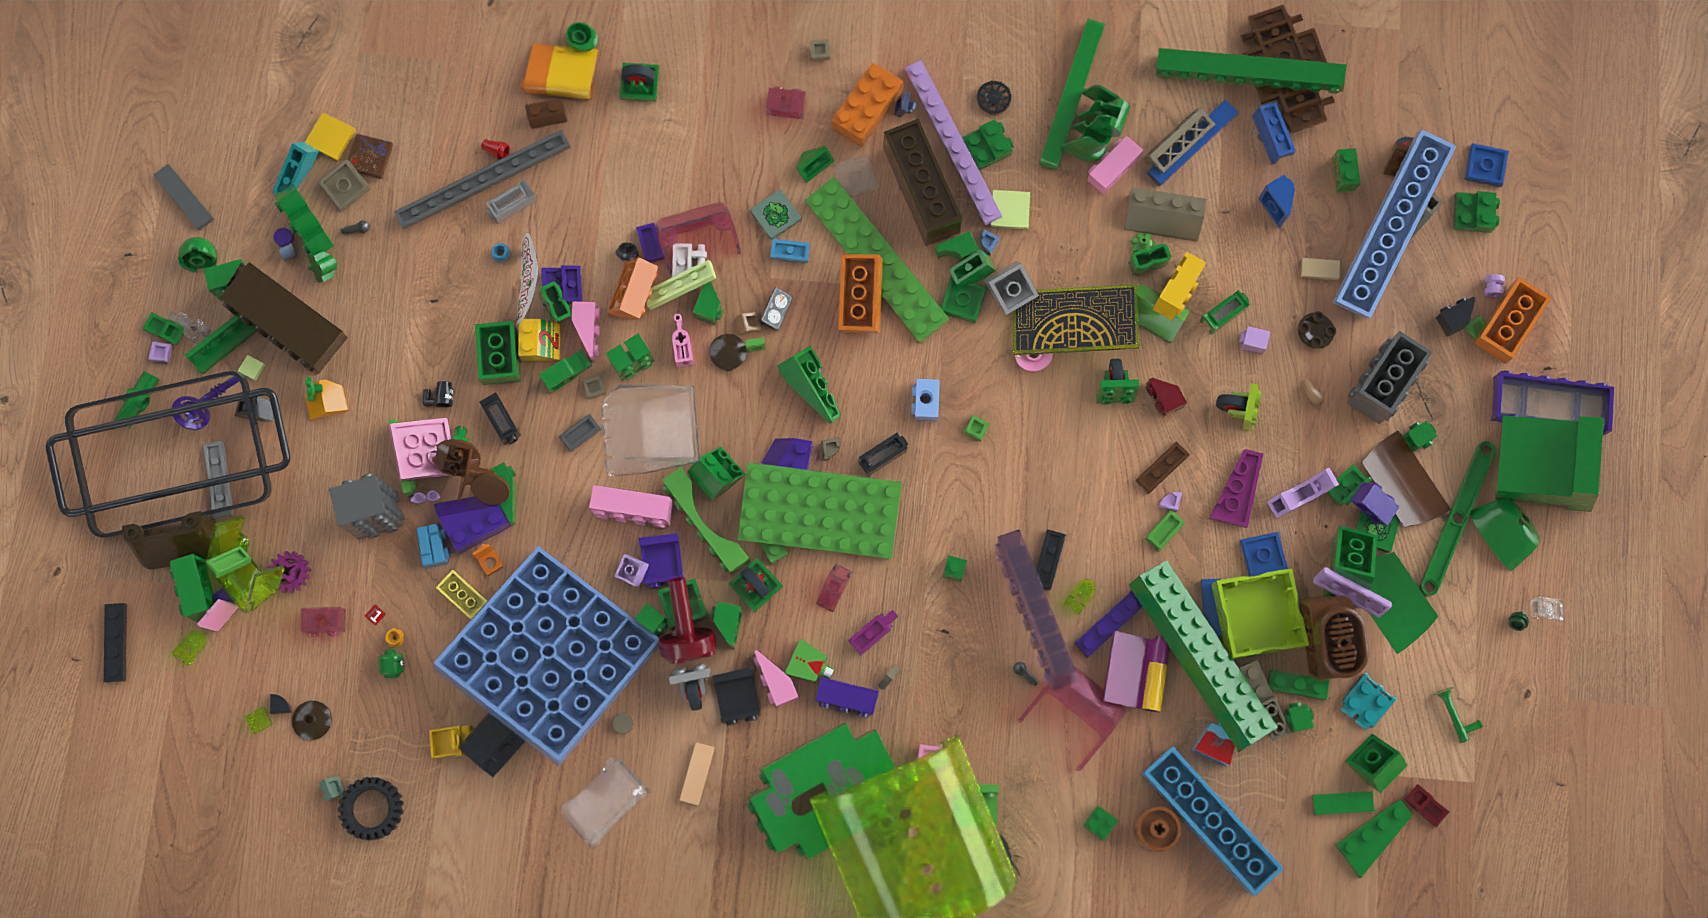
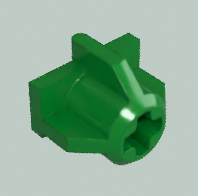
M323 251L307 255L311 264L308 270L314 272L317 282H325L333 278L334 272L337 269V261L332 255Z

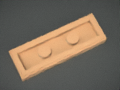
M696 742L680 801L700 805L715 747Z

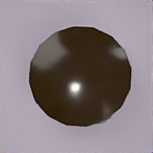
M1320 311L1305 315L1298 325V335L1301 341L1314 349L1328 346L1336 334V328L1331 320Z
M723 334L713 340L710 345L709 355L716 367L725 371H732L744 362L747 350L741 338L734 334Z

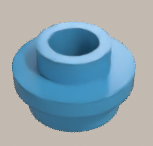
M499 243L491 249V256L497 262H504L509 258L510 250L507 245ZM504 251V254L499 256L498 252Z

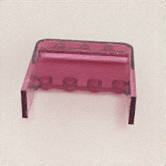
M1068 663L1061 666L1017 721L1021 723L1046 693L1051 694L1100 736L1098 742L1077 766L1076 770L1079 772L1113 732L1123 718L1125 710L1123 705L1103 701L1104 689L1075 665Z

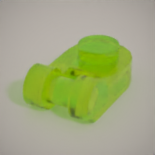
M1090 579L1080 580L1063 604L1067 607L1071 606L1075 609L1074 612L1079 615L1096 591L1095 583ZM1076 595L1083 599L1081 603L1074 600Z
M199 630L190 631L179 646L173 650L172 656L183 660L182 663L190 666L206 646L207 636ZM188 647L191 649L189 654L185 652Z

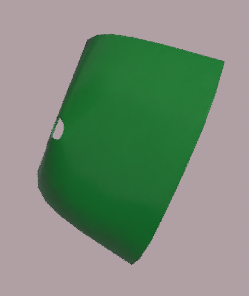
M1501 498L1480 506L1470 513L1476 528L1498 559L1511 571L1533 553L1539 544L1540 537L1531 520L1512 499ZM1522 514L1527 518L1529 524L1525 521ZM1519 519L1522 520V522L1524 523V525H1520V524H1519V522H1518Z

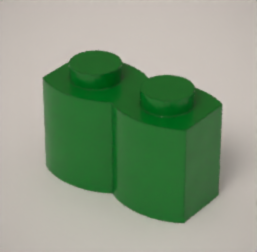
M1158 244L1150 250L1135 252L1129 260V265L1133 275H1142L1150 269L1156 270L1165 267L1172 256L1167 244Z
M553 281L538 288L540 299L547 305L548 315L554 322H559L571 316L570 307L562 299V291L556 282Z

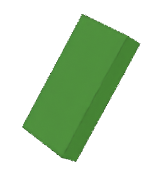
M1170 510L1145 539L1160 551L1186 522Z
M239 546L207 560L206 567L216 578H219L251 563L252 558Z

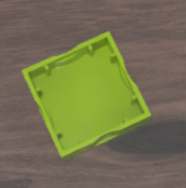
M1292 568L1266 572L1253 577L1241 576L1217 580L1211 584L1223 644L1233 660L1300 649L1309 645L1304 620L1298 606V593Z

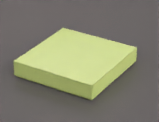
M993 190L992 197L1002 214V218L992 222L991 227L1028 230L1030 192Z

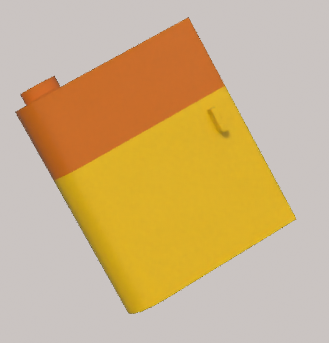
M533 44L526 76L521 82V89L524 90L525 94L592 99L593 75L598 49L580 52L566 46Z

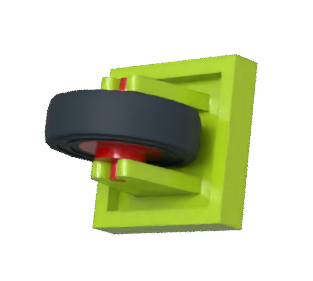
M1251 383L1249 393L1232 391V394L1219 395L1216 407L1228 412L1230 417L1243 419V430L1251 431L1252 425L1256 426L1258 409H1255V407L1259 408L1262 391H1258L1259 384Z

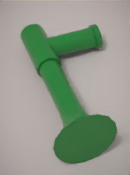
M1454 687L1442 689L1433 695H1438L1445 703L1460 742L1469 741L1467 733L1479 728L1481 729L1483 725L1480 720H1477L1474 723L1463 726L1451 699V689Z

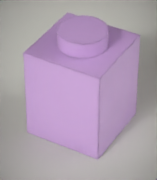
M1248 326L1244 332L1241 331L1239 337L1240 349L1263 354L1267 348L1270 332Z

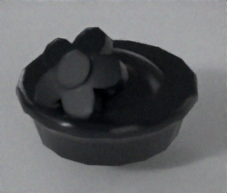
M622 243L617 248L616 255L622 261H630L639 256V251L632 243Z

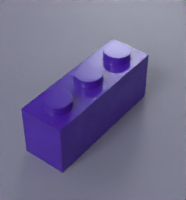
M821 677L816 702H819L820 707L830 709L831 706L838 707L840 712L849 713L851 710L858 712V716L869 718V715L873 716L879 691Z

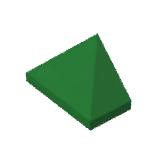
M822 146L802 152L796 169L804 182L807 183L835 160L827 147Z

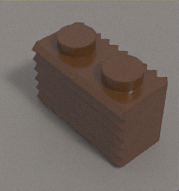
M560 97L551 101L548 99V101L525 105L531 129L568 122L565 106Z

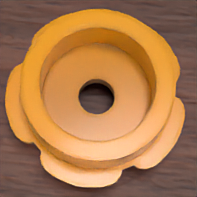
M392 628L385 635V641L390 647L400 646L404 642V633L400 629Z

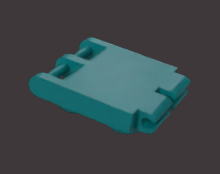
M1367 672L1362 675L1341 701L1344 705L1340 709L1349 718H1353L1356 714L1357 718L1354 722L1364 730H1367L1369 726L1373 728L1397 699L1396 696H1391L1386 692L1381 684L1378 685L1368 677L1369 674Z

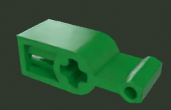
M581 349L569 358L560 360L539 375L552 394L574 380L578 374L589 369L592 364Z

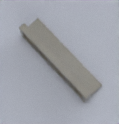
M1202 108L1194 110L1143 157L1144 161L1147 164L1152 162L1161 173H1164L1215 125ZM1201 117L1208 124L1204 129H1198V120ZM1186 131H1193V139L1191 141H1185ZM1173 143H1180V152L1172 153ZM1161 155H1167V164L1165 166H1162L1157 160Z

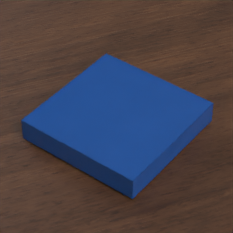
M1472 143L1469 149L1465 180L1502 187L1509 151Z
M1278 532L1240 540L1249 577L1288 569Z

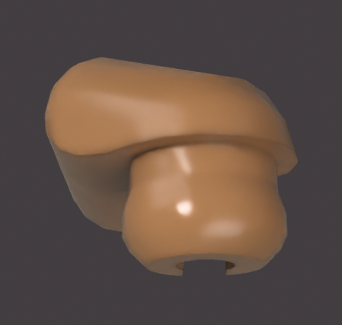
M1309 379L1303 380L1301 385L1307 398L1314 406L1321 405L1323 395L1313 388Z

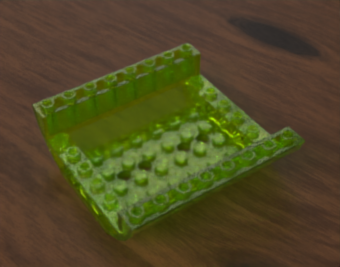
M958 734L941 741V749L832 796L826 791L809 798L859 918H972L988 911L990 907L1005 898L1015 887L1017 877ZM903 809L911 811L910 816L906 819L900 817V812ZM912 827L918 829V834L915 837L907 835L908 830ZM926 865L934 867L931 874L923 873V868ZM935 883L941 885V890L937 893L930 891L931 886Z

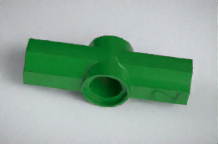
M143 371L134 388H130L125 394L155 388L160 379ZM151 394L123 400L124 404L114 418V421L138 416L140 411L142 412L148 407Z

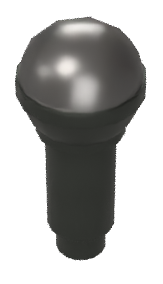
M361 220L356 225L341 228V233H366L369 231L370 225L367 221Z
M1016 662L1014 664L1013 671L1015 674L1022 675L1034 686L1039 683L1037 678L1027 670L1025 663Z

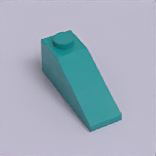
M305 142L292 143L272 193L278 194L292 184L298 189L313 167L319 150Z

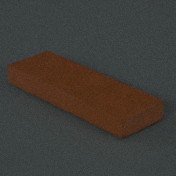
M1176 441L1135 481L1149 495L1190 454Z

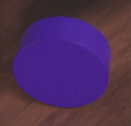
M280 228L274 233V241L280 247H284L293 243L294 235L289 229Z

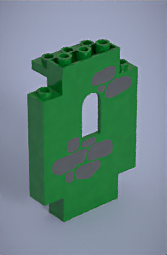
M841 723L760 767L761 773L759 777L764 785L767 784L768 787L751 792V796L747 797L749 801L747 807L752 815H756L758 819L756 825L761 833H765L767 837L765 843L770 851L773 850L775 853H779L797 843L795 848L799 856L809 860L892 813L883 794L898 787L903 782L877 730H870L854 739L847 723ZM823 783L831 800L805 815H796L791 808L793 799Z

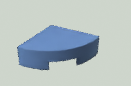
M984 229L981 236V244L985 252L991 255L1000 238Z

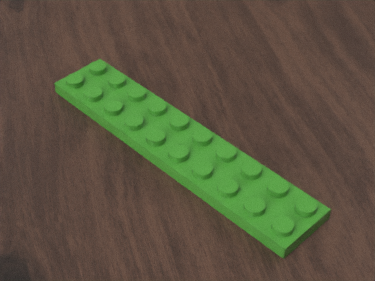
M834 177L805 199L806 203L848 254L880 255L883 258L881 295L920 343L950 320Z

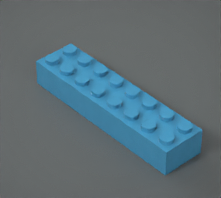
M1173 746L1169 747L1141 773L1142 777L1250 896H1256L1284 869Z

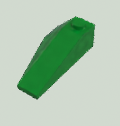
M811 345L777 365L785 381L829 423H832L841 416L834 396L828 392V380L823 378L821 374V362Z

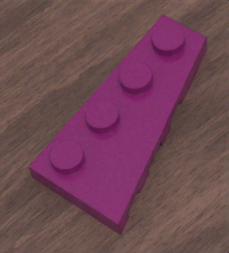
M1247 449L1243 450L1209 519L1244 528L1248 527L1263 453Z

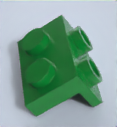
M1353 464L1336 479L1339 485L1329 490L1327 494L1339 507L1344 504L1348 506L1352 503L1351 499L1363 482L1368 483L1372 479L1370 477L1366 478Z

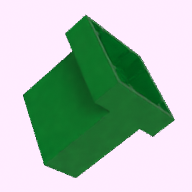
M1503 416L1495 499L1509 498L1520 502L1566 505L1567 510L1592 512L1599 495L1604 418L1579 416L1577 421Z

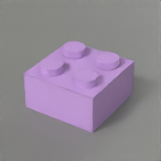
M624 554L615 577L633 586L640 587L649 564Z

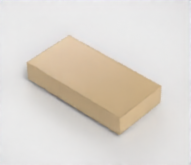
M1302 258L1301 278L1339 280L1340 261Z

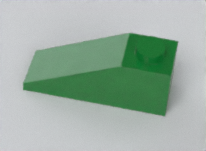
M503 462L490 470L495 471L496 475L502 477L508 483L510 488L509 498L500 506L509 523L514 526L516 525V481L513 477L516 474L511 465L507 466Z

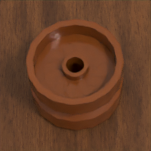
M1152 807L1143 810L1136 817L1133 833L1136 841L1142 848L1149 851L1162 852L1171 849L1178 842L1181 836V824L1178 817L1171 810L1165 807ZM1154 826L1159 827L1160 830L1158 833L1156 830H1154Z

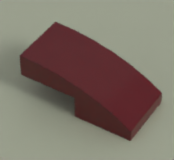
M1417 784L1405 800L1422 817L1437 828L1449 814V811L1434 800L1430 793Z

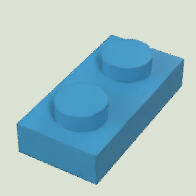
M773 239L770 258L808 263L810 243Z

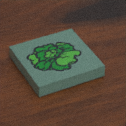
M781 189L750 209L752 215L771 240L802 220Z

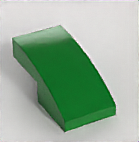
M151 312L142 328L175 345L178 344L186 328Z

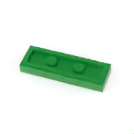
M1373 791L1312 795L1314 815L1375 811Z

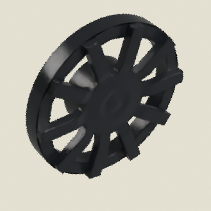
M991 80L986 82L978 90L977 103L988 114H1000L1007 110L1011 103L1010 89L1001 81ZM993 85H998L996 90H994ZM984 89L988 94L981 93V91ZM980 96L987 97V99L981 101ZM1001 99L1008 100L1007 104L1002 102ZM986 102L989 104L987 108L983 106ZM1000 103L1003 108L998 109V104ZM991 106H995V110L989 109Z

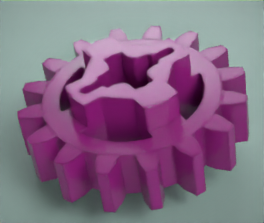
M285 551L284 556L278 553L277 560L271 559L274 563L273 566L267 567L271 570L270 573H267V576L272 577L269 583L275 584L274 589L276 590L281 588L282 593H286L288 589V592L292 594L294 593V588L301 591L300 585L306 586L305 579L311 578L307 575L311 568L306 567L309 561L303 560L304 556L301 554L297 555L295 551L291 555L288 551ZM287 560H295L297 563L290 564ZM288 581V582H290V584H289V585H285V584H282L281 582Z

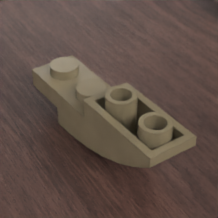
M1254 659L1239 666V670L1278 727L1268 733L1272 741L1290 734V729L1278 701L1272 695L1258 660Z

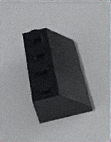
M488 713L458 748L493 778L525 743V740L492 714Z

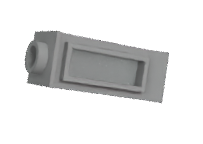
M523 179L518 185L493 200L486 202L489 207L486 211L491 219L495 218L500 223L537 200L527 182Z

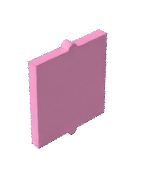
M218 599L206 611L198 625L203 628L219 631L239 606Z

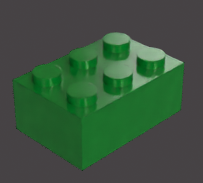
M514 321L475 324L478 379L482 385L520 382L517 326Z
M1339 526L1332 541L1330 570L1369 590L1375 575L1377 535Z
M191 554L170 561L171 567L169 572L175 580L174 592L180 600L179 611L181 615L199 622L206 614V611L215 604L216 600L212 596L214 595V590L208 568L206 567V560Z

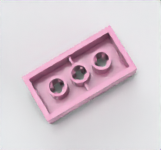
M593 485L589 509L598 519L608 520V517L622 523H627V520L634 521L636 525L645 526L646 523L653 524V527L664 529L665 526L670 527L674 503L671 497Z

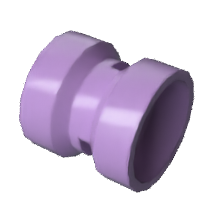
M1499 274L1486 275L1485 283L1487 287L1484 289V296L1489 298L1503 297L1504 289L1502 285L1505 283V276Z

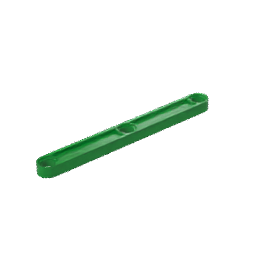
M1490 441L1480 443L1475 449L1419 584V588L1424 596L1429 597L1436 594L1443 581L1495 455V445ZM1483 445L1490 448L1489 455H1484L1481 452ZM1454 513L1462 516L1461 523L1454 522ZM1426 582L1433 584V592L1429 593L1424 589Z

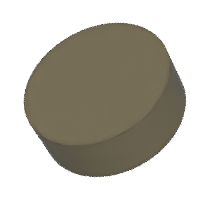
M619 714L613 720V728L620 734L630 732L633 727V720L627 714Z

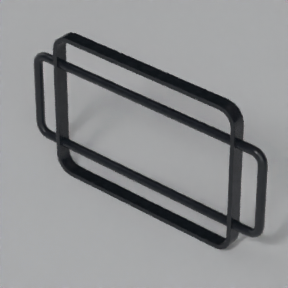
M235 371L221 372L71 407L66 413L65 426L67 432L51 436L46 443L47 459L60 512L68 517L86 515L89 530L100 538L113 537L123 533L122 530L111 533L101 532L96 525L95 512L261 475L264 492L259 499L204 511L203 513L211 515L260 504L270 497L272 491L269 473L285 469L291 460L276 393L269 388L250 390L246 377ZM232 375L239 379L243 392L82 429L75 430L74 427L75 414L85 408ZM263 395L268 396L270 399L283 456L280 463L269 466L266 463L252 398ZM245 400L260 468L92 505L77 437ZM64 440H69L84 506L70 510L66 505L54 452V444ZM184 516L142 525L141 528L144 530L180 522Z

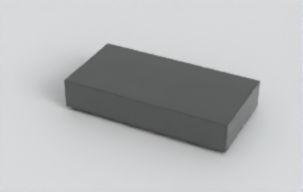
M588 414L559 437L569 451L572 452L602 429L593 417Z

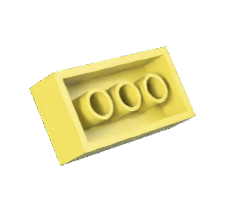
M454 570L436 587L471 620L488 602Z

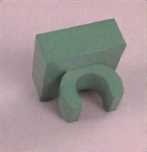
M338 776L319 782L320 787L318 790L323 791L325 797L322 799L324 801L343 796L342 793L345 790Z

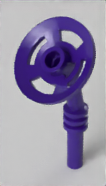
M233 376L222 384L218 383V386L215 385L214 389L210 388V391L200 399L191 396L180 397L174 401L172 408L210 400L214 397L218 398V395L221 396L222 392L226 393L228 388L238 383L239 379ZM184 400H191V401H186V402H184L183 404L180 403V402H182V401H184ZM205 408V413L202 412V409L184 413L187 417L186 421L180 414L174 415L173 418L180 426L186 429L200 430L208 424L210 413L208 408ZM201 419L204 420V421L201 422V423L193 424V422H197V421H199V420H201Z

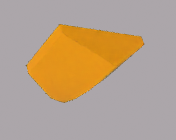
M328 380L314 382L315 385L323 384V392H316L314 401H308V393L305 395L311 421L348 411L343 387Z

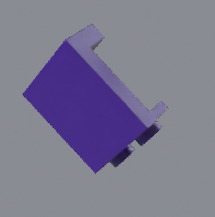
M677 533L639 538L642 561L649 564L643 580L645 587L649 586V589L660 588V585L668 584V580L671 578L683 577L680 542Z

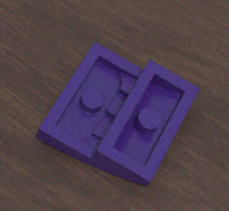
M561 265L560 268H541V287L554 281L560 287L562 299L568 305L572 304V302H582L580 266Z

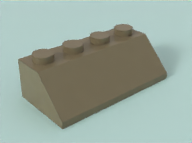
M1132 187L1128 199L1124 230L1198 241L1205 214L1206 199Z

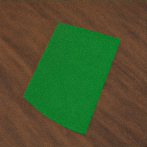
M1395 552L1377 556L1375 575L1369 591L1392 602V607L1380 618L1371 613L1369 614L1394 651L1399 654L1428 630L1438 618V615Z

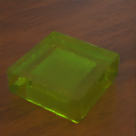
M264 707L245 716L253 734H257L273 725Z

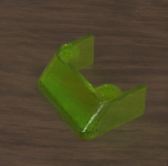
M244 516L214 525L207 560L239 546L246 552L248 551L250 542L248 537L242 533ZM251 560V563L216 579L243 613H248L255 610L279 589L284 567L281 565L262 572L255 562Z

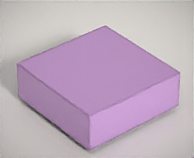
M152 342L148 360L169 364L173 345Z

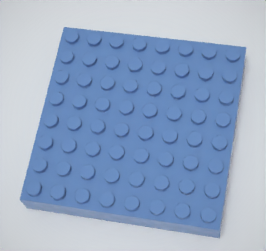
M537 546L433 664L435 671L559 767L659 648L660 638Z

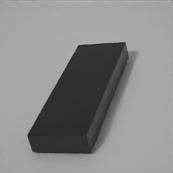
M1047 529L1032 583L1033 586L1051 591L1066 534Z

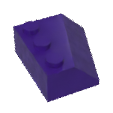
M797 438L775 439L761 464L808 470L813 442Z
M475 496L463 498L460 501L452 500L434 504L438 518L459 554L511 527L500 504H485Z

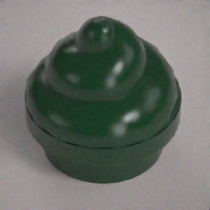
M1522 611L1514 612L1509 617V626L1513 630L1522 631L1529 625V618Z

